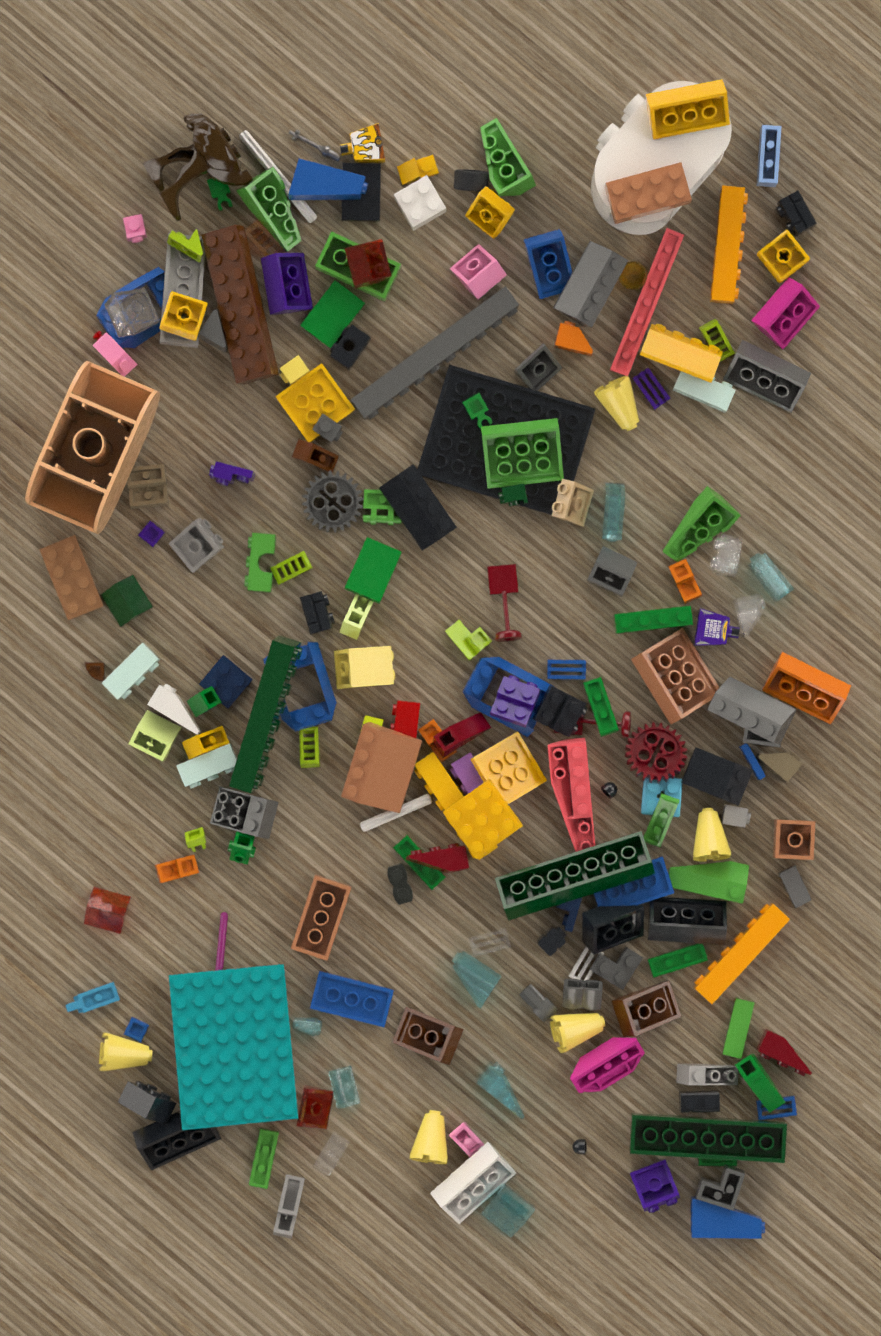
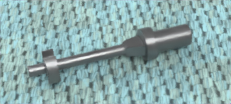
M290 130L288 133L293 136V141H296L297 138L317 148L324 157L328 156L339 162L342 156L331 150V147L328 145L319 146L300 136L299 130L295 132Z

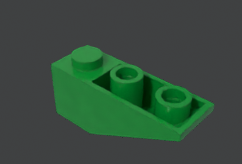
M750 1054L735 1064L746 1083L769 1113L786 1103L755 1054Z

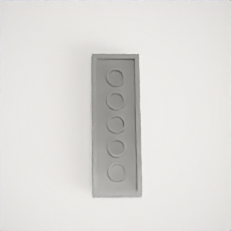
M185 235L186 238L189 240L191 235ZM200 236L203 250L200 263L167 243L161 320L172 291L202 301L205 249L202 237ZM182 313L181 318L185 319L186 314ZM160 330L159 344L198 348L199 333L196 341Z

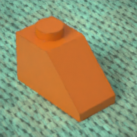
M565 321L560 323L554 347L592 356L593 349L580 328L576 327V324L573 322Z

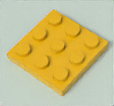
M322 363L275 396L307 442L310 443L321 436L312 429L322 414L339 423L355 411L353 405Z
M518 731L470 759L483 782L490 778L508 804L547 781Z
M490 778L443 811V814L476 859L523 826Z

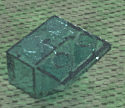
M504 1183L481 1214L511 1238L534 1213L535 1207Z

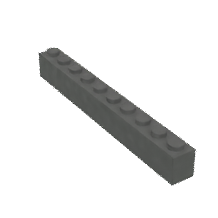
M503 287L353 397L351 402L364 419L369 418L371 420L379 414L378 410L383 406L387 408L395 402L393 400L398 395L402 397L410 391L409 387L414 383L416 386L425 380L424 376L429 372L431 374L437 372L441 368L439 365L444 361L447 363L452 361L456 357L455 353L459 350H462V352L467 350L471 346L470 342L474 339H482L487 335L486 331L489 328L495 329L503 323L501 320L504 317L508 316L510 318L516 314L519 307L518 302L507 287Z

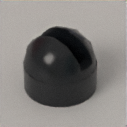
M607 782L601 787V790L609 799H612L616 795L618 788L615 783Z
M578 1139L573 1143L572 1148L576 1154L586 1155V1139Z

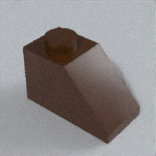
M298 439L292 457L327 472L331 470L333 473L339 455L313 443Z

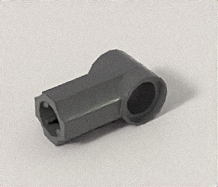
M532 984L528 985L519 994L544 1023L558 1010Z

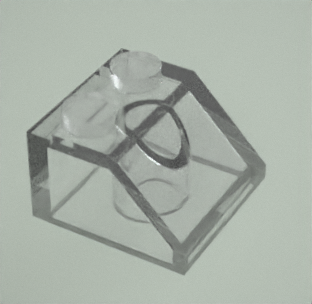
M146 288L114 292L104 304L118 337L136 335L160 322Z
M759 594L733 600L741 638L749 636L763 614L765 602L764 598H760Z

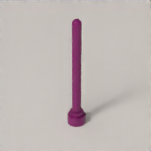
M222 912L220 915L215 971L223 970L228 922V914L226 912Z

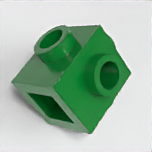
M236 831L234 841L230 840L227 850L231 852L229 860L248 865L249 858H254L256 847L253 846L255 836Z

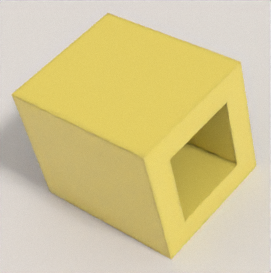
M298 355L280 368L282 373L279 375L285 384L289 382L292 385L310 371Z

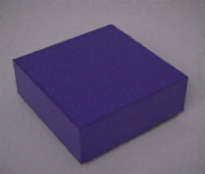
M149 521L138 536L154 547L165 532Z

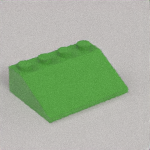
M557 418L481 427L487 488L564 479Z

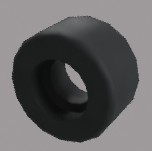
M457 169L454 172V189L480 192L485 186L488 187L489 173L480 170Z

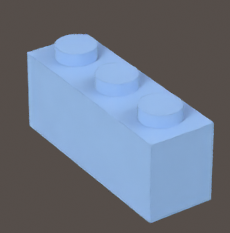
M762 125L760 128L756 186L776 187L778 184L782 126Z

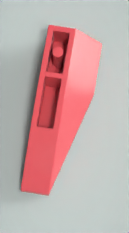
M585 737L564 739L548 744L551 784L575 852L595 846Z

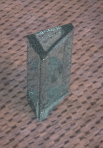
M346 1066L329 1071L337 1108H346L359 1104L360 1100L352 1067Z

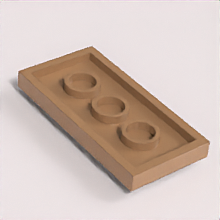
M76 535L39 549L68 621L104 607Z

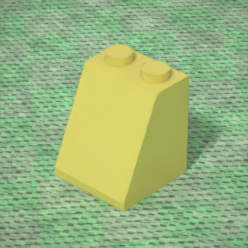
M391 646L351 648L334 651L337 689L394 684L395 671L392 665L394 654Z

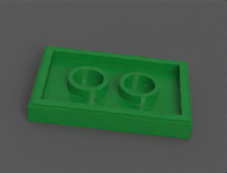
M334 280L300 326L331 349L333 344L340 338L345 327L350 325L363 308L365 302Z
M367 537L344 589L380 604L402 552Z

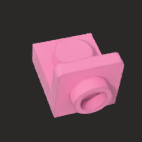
M142 214L123 218L128 242L139 243L143 241V238H147Z

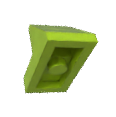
M172 230L168 236L167 243L200 263L203 250L198 230L194 231L189 240L184 234L176 233Z

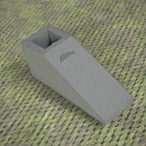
M677 1064L676 1083L684 1085H738V1069L735 1065Z

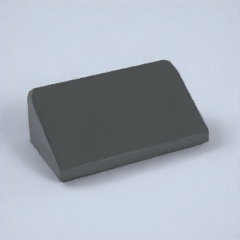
M795 865L778 873L795 909L812 900Z

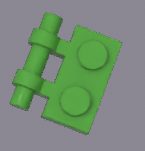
M364 489L363 509H371V515H363V522H369L371 525H376V523H388V525H394V523L401 524L400 518L394 516L393 508L380 490ZM377 510H388V516L377 515Z

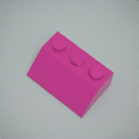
M788 277L751 321L781 349H784L820 306L802 284Z

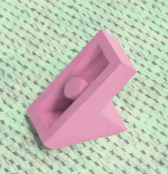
M463 1122L449 1134L469 1157L484 1146V1143L470 1129L466 1122Z

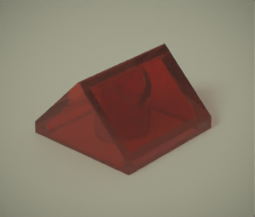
M94 887L86 907L84 924L121 934L131 896Z
M305 1085L296 1126L327 1129L334 1091Z

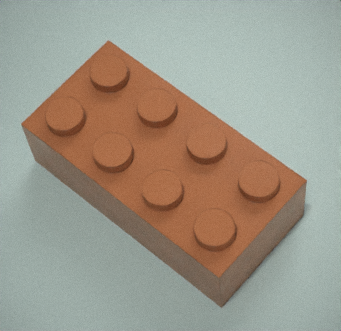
M682 162L605 183V191L615 224L684 206L692 201Z
M319 875L314 876L291 949L328 961L352 886Z

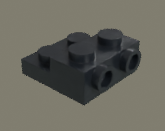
M549 685L532 719L570 737L578 729L576 723L579 717L583 718L586 714L587 708L585 706L587 703Z

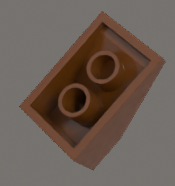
M669 980L611 1001L623 1037H635L682 1017Z
M406 1007L392 1043L440 1063L450 1065L464 1029Z

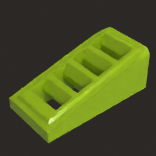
M713 319L699 327L708 346L715 345L723 340L724 343L719 345L718 348L722 350L727 347L728 350L722 353L720 362L735 354L718 320ZM713 327L716 328L714 331L707 334L706 331L710 330ZM719 333V337L712 341L710 340L711 337Z
M302 551L270 569L278 585L313 569L305 551ZM299 558L302 559L305 565L304 568L301 567L298 561ZM293 561L295 562L298 568V571L296 572L291 564V562ZM286 564L288 565V567H289V569H290V571H291V573H292V574H290V575H288V573H287V571H286V569H285V567H284V565H286ZM278 568H281L285 578L281 579Z
M318 727L300 730L301 768L320 767ZM304 734H314V737H304ZM304 742H315V745H304ZM304 750H315V752L304 753ZM305 758H315V760H305Z

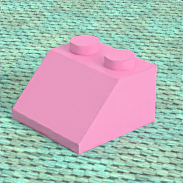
M479 244L450 268L467 290L477 299L485 295L507 275L498 261Z

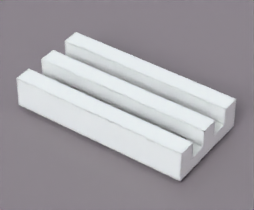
M587 946L569 974V977L572 979L581 980L583 973L594 957L591 952L576 977L574 974L589 950ZM589 970L584 981L590 979L593 971Z

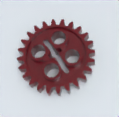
M652 722L649 728L647 724H644V730L638 727L637 733L632 732V738H628L627 743L630 745L625 746V750L628 751L625 753V757L629 759L626 764H632L630 771L637 770L636 777L643 775L642 781L648 777L650 783L653 782V779H656L657 783L660 784L662 778L665 782H668V776L674 779L675 773L680 774V768H684L685 763L683 761L687 760V756L683 754L687 753V748L682 747L685 746L686 742L680 741L682 735H675L676 729L669 731L670 725L663 728L662 723H660L659 727H656L655 723ZM653 738L656 743L651 744L646 739ZM660 739H664L653 765L648 767ZM670 746L673 748V751L668 752L664 747ZM644 754L648 759L642 760L639 758V755ZM662 762L666 767L659 768L656 763Z

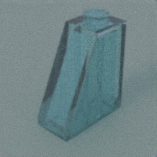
M605 482L602 539L610 542L622 540L625 506L624 484Z
M757 553L750 558L751 563L748 566L774 602L794 590L766 553L762 555Z
M462 950L461 953L457 952L452 959V962H454L453 969L477 1007L481 1009L502 975Z

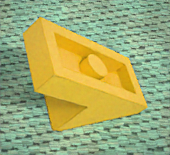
M433 155L417 160L413 158L397 166L402 185L418 181L426 175L431 177L439 174Z

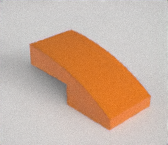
M686 559L668 566L684 604L702 596Z
M434 719L418 729L441 763L457 753L455 750L444 758L433 744V736L442 730Z
M195 855L155 865L160 883L199 873Z

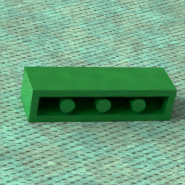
M691 606L613 615L615 634L693 625Z

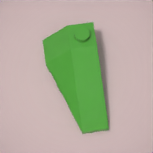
M495 118L480 127L490 182L499 197L521 195L535 187L536 184L533 176L498 119Z
M271 167L236 191L249 210L281 247L288 252L302 240L290 210L291 204L286 197L284 182L275 168Z
M707 486L691 505L663 549V553L674 561L679 562L696 551L697 547L701 544L713 540L712 537L729 530L741 516L740 513L720 494Z
M726 861L670 867L669 877L673 888L743 904L749 865Z

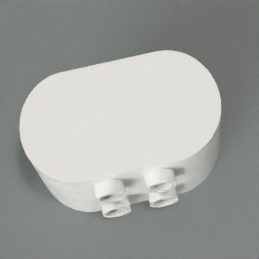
M689 81L670 82L656 88L652 93L698 83ZM637 94L623 111L625 113L621 118L625 122L623 126L619 129L614 123L610 124L598 139L599 143L596 149L600 153L596 160L591 181L592 199L598 213L612 227L627 234L647 235L663 228L682 206L615 224L605 191V183L682 162L690 195H692L720 163L731 139V121L730 125L653 140L646 99Z

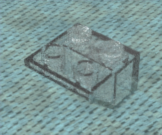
M723 533L715 538L713 550H716V554L711 558L710 569H713L712 574L734 578L737 576L743 542L742 538Z

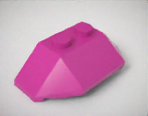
M613 1037L580 1057L570 1079L579 1093L600 1092L632 1073L645 1052L636 1038Z

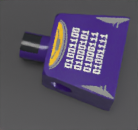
M699 609L694 646L726 645L727 637L739 638L740 627L729 626L730 618L727 616Z

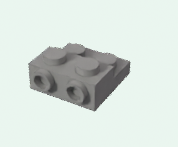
M198 518L168 543L192 573L196 572L224 548L222 545L223 539L218 534L214 535L210 530L211 525L206 519Z

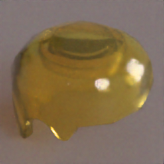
M629 261L619 277V282L626 289L638 290L646 283L648 278L647 270L641 263Z

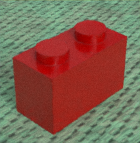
M397 700V704H393L392 715L396 716L395 723H391L390 729L417 738L420 703Z

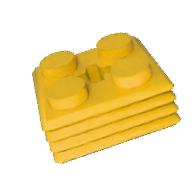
M485 186L478 193L465 217L495 239L501 233L515 209L493 190Z
M785 230L757 253L758 258L778 283H782L810 260V257L788 230ZM779 253H782V254H785V253H786V254L788 255V256L786 257V260H787V261H785L784 259H783V260H780V259H779V257H780V254H779Z
M172 291L159 329L196 341L208 305L207 302ZM182 313L186 314L185 319L181 318Z

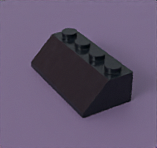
M414 464L379 487L422 551L457 528Z
M661 897L649 901L648 940L725 945L727 935V901Z
M180 1111L171 1114L167 1124L154 1122L132 1132L137 1149L151 1171L221 1139L217 1127L182 1130Z

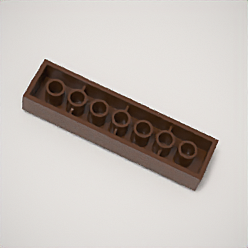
M236 224L202 234L236 384H248L279 375L244 226Z

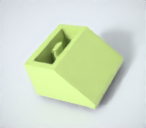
M147 710L138 724L129 745L161 761H165L182 727Z

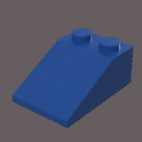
M558 229L523 239L539 298L543 299L560 294L572 274L561 230Z

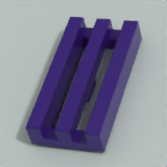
M646 368L633 378V381L654 410L670 399L649 368ZM645 374H648V376L650 377V379L653 381V383L655 384V386L658 388V390L660 391V393L663 395V397H664L663 400L660 398V396L658 395V393L655 391V389L653 388V386L650 384V382L648 381V379L645 377ZM642 378L657 399V404H655L638 379Z

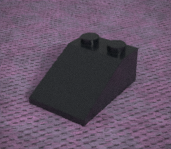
M695 747L681 783L739 806L753 770Z
M643 905L599 906L582 913V941L593 955L644 936Z

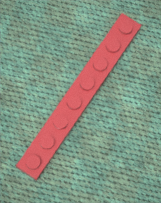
M666 228L610 371L623 376L629 375L684 234Z

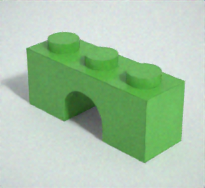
M252 533V537H248V548H251V553L246 558V567L249 568V575H245L244 586L248 587V591L272 592L273 573L261 571L259 560L266 554L275 555V534Z

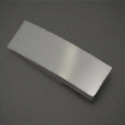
M286 1174L273 1235L292 1239L305 1178Z

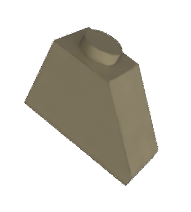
M788 752L758 754L756 757L785 782H788L802 765L799 762L800 758L793 752L790 754Z

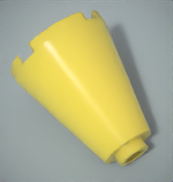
M629 376L614 379L605 387L602 385L594 391L595 396L621 429L630 431L637 427L639 418Z
M703 808L702 812L698 813L693 860L707 862V859L719 861L730 858L731 850L718 812L714 811L713 808Z
M598 1013L565 1014L550 1017L553 1020L550 1021L551 1033L554 1042H559L560 1047H557L560 1053L567 1052L603 1031V1027H605V1020Z
M103 1032L102 1037L105 1040L104 1043L101 1042L99 1064H103L99 1068L100 1071L145 1066L148 1064V1061L151 1062L152 1050H149V1046Z
M429 1110V1113H425L410 1152L411 1160L424 1163L447 1164L444 1116L440 1115V1111Z

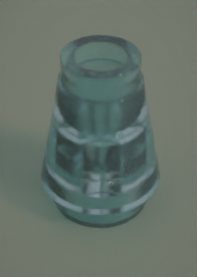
M295 1017L293 1029L311 1036H319L322 1029V1020H318V1018Z

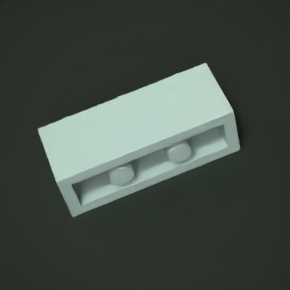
M682 371L673 388V391L724 413L727 411L736 390L732 388L733 385L722 381V383L714 381L715 377L712 383Z
M141 643L102 684L117 700L121 698L126 699L132 693L130 689L135 684L139 686L146 679L144 675L148 671L152 673L159 666L157 662L160 659L144 643Z
M231 743L176 765L184 786H190L192 789L201 785L200 781L206 778L208 782L218 778V773L223 771L226 774L233 772L237 757Z

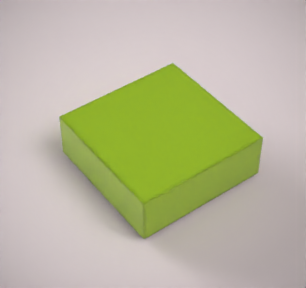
M481 627L465 639L477 654L492 642Z

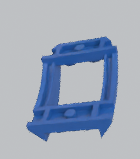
M160 267L142 275L107 297L96 315L105 331L121 348L135 349L160 332L161 318L132 336L114 307L117 302L147 285L162 309L165 271Z
M308 642L307 645L300 646L303 650L300 659L296 660L295 666L299 669L312 664L315 665L326 701L289 712L286 703L285 711L280 716L295 732L332 721L337 702L318 642ZM267 657L263 659L264 664L266 663Z
M484 657L479 659L462 692L473 709L528 737L534 731L533 728L537 722L532 718L551 684L500 657ZM498 668L525 682H533L540 689L539 698L526 728L491 716L490 711L492 707L481 702Z

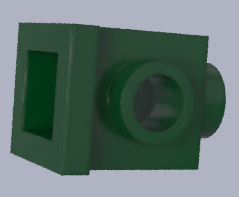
M524 483L502 487V492L498 493L500 504H508L511 507L520 505V501H523V504L528 503Z

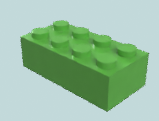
M331 231L315 268L385 302L401 269V264Z

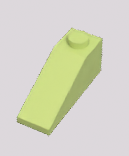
M355 594L342 623L340 633L357 640L374 602Z

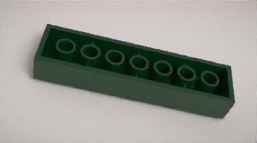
M280 635L272 640L229 787L251 794L259 786H262L265 775H262L264 768L268 767L270 761L268 753L275 745L276 739H273V736L280 728L281 721H279V716L284 713L286 708L284 699L291 691L292 685L289 683L297 671L295 663L301 657L303 648H300L302 642Z
M642 831L496 877L495 881L509 921L653 875L655 871Z
M631 1113L629 1153L785 1163L787 1124L776 1121Z

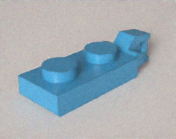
M111 982L77 994V996L73 997L74 1002L65 1006L68 1012L78 1009L79 1013H85L119 1001L120 997L115 983Z

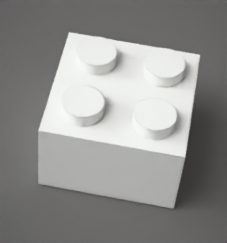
M427 175L394 194L395 201L413 231L446 212L444 203Z

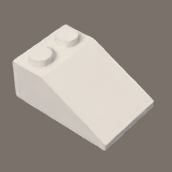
M168 684L164 686L159 685L147 705L193 733L201 734L202 731L180 696L175 693L177 690Z

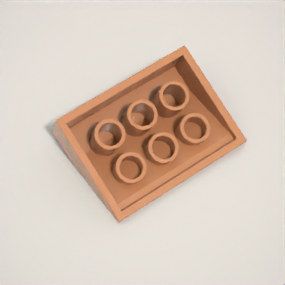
M683 628L631 659L670 725L711 701L715 692L719 689L718 684Z
M372 722L363 724L341 797L360 804L400 813L422 740Z

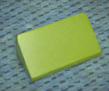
M460 620L444 631L469 661L477 655L465 640L471 633Z

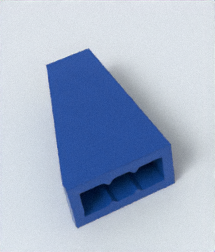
M299 158L288 195L289 200L361 199L362 194H366L368 183H365V176Z
M691 1196L692 1238L762 1239V1233H765V1222H762L760 1216L737 1209L732 1211Z

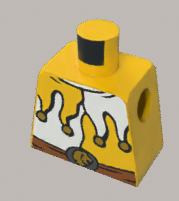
M379 123L350 133L351 143L340 144L341 155L353 154L355 163H385Z

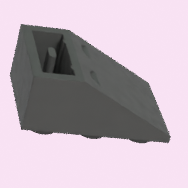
M219 786L210 824L269 839L279 802Z

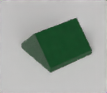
M134 575L115 583L101 594L120 627L153 608Z

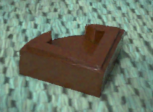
M85 662L86 670L90 676L103 682L105 680V663Z

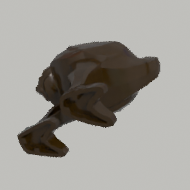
M192 113L184 116L187 129L193 132L192 145L179 147L165 156L143 163L155 186L160 190V196L176 221L181 220L178 203L179 193L196 178L208 174L213 180L232 186L247 185L253 180L247 169L241 170V162L238 159L241 155L234 144H229L231 138L224 127L220 129L216 123L202 113ZM176 162H187L182 167L174 184L164 189L162 177L164 166Z

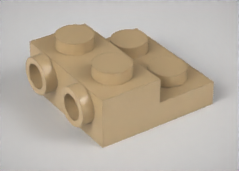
M562 479L557 488L556 502L552 505V516L584 527L594 490L577 482Z

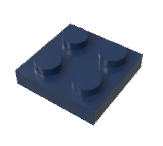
M223 655L199 685L204 689L212 686L221 703L229 709L253 679Z

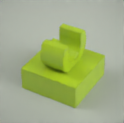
M203 827L184 832L187 847L191 848L193 852H196L195 846L202 845V848L206 849V837Z

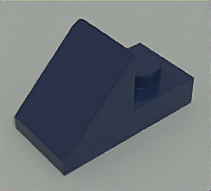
M582 897L555 906L556 908L569 911L568 914L564 915L562 925L565 926L564 930L573 931Z

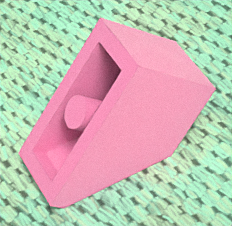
M107 332L93 344L95 349L124 377L138 365Z

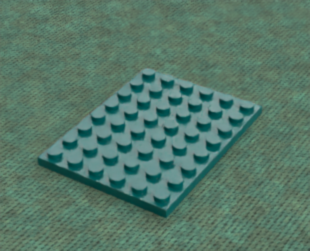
M284 964L169 975L182 1130L298 1119Z

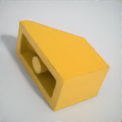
M223 726L189 738L183 741L182 744L190 760L229 744V740Z

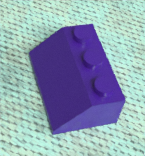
M274 253L261 258L270 315L312 310L313 305L304 253Z

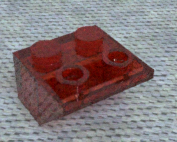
M382 239L345 248L355 289L392 277Z

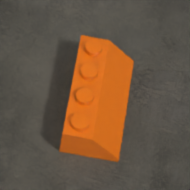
M782 652L762 691L831 725L846 701L851 685Z

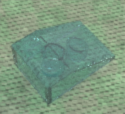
M490 1061L476 1079V1083L519 1118L523 1119L525 1117L524 1112L507 1078L505 1068L498 1062L493 1064Z

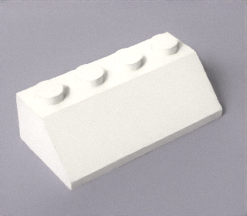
M487 1142L430 1194L439 1206L460 1224L512 1178L516 1172L499 1152Z

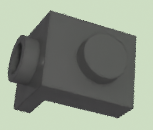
M324 414L321 415L312 429L330 443L334 440L337 442L343 433L341 431L342 426Z

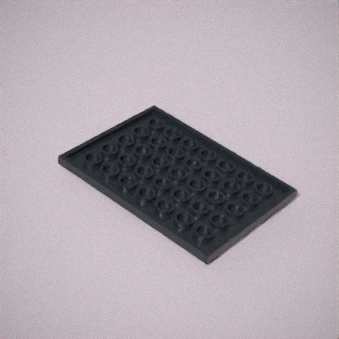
M449 364L417 469L422 477L499 500L498 493L502 492V487L487 488L481 429L477 425L478 418L471 419L462 403L466 399L480 393L489 409L484 414L492 420V424H489L487 419L482 420V426L557 418L560 432L563 476L565 480L574 481L596 408ZM562 480L524 484L528 503L523 504V501H520L518 506L552 516V505L556 502L557 488Z

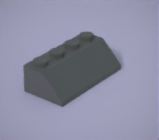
M589 241L553 308L583 327L592 328L628 260L608 248Z
M742 340L723 380L792 413L807 385L811 373Z
M729 677L715 692L707 710L773 743L781 744L797 709Z

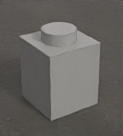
M724 805L721 823L745 828L746 824L750 823L751 813H748L747 808Z

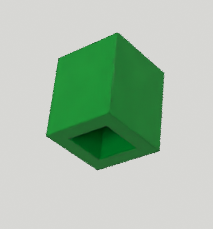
M211 686L187 700V703L195 717H198L220 704L221 701Z

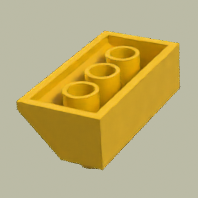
M722 79L646 94L647 111L653 140L730 125L727 91Z
M651 324L640 355L712 383L723 351H720V348L717 346L702 344V341L697 338L689 339L684 337V334L679 331H669L661 324Z

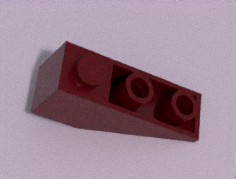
M479 712L447 727L433 736V744L444 758L491 729V726L483 714Z
M459 843L450 844L446 849H441L440 846L429 848V852L422 853V850L411 851V855L406 857L408 861L445 873L463 871L469 868L465 845L459 846Z
M765 1029L756 1049L760 1052L759 1056L767 1060L774 1058L778 1060V1065L784 1068H788L789 1065L795 1068V1073L804 1077L806 1074H812L783 1036Z

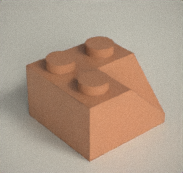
M774 819L773 858L814 860L815 821Z

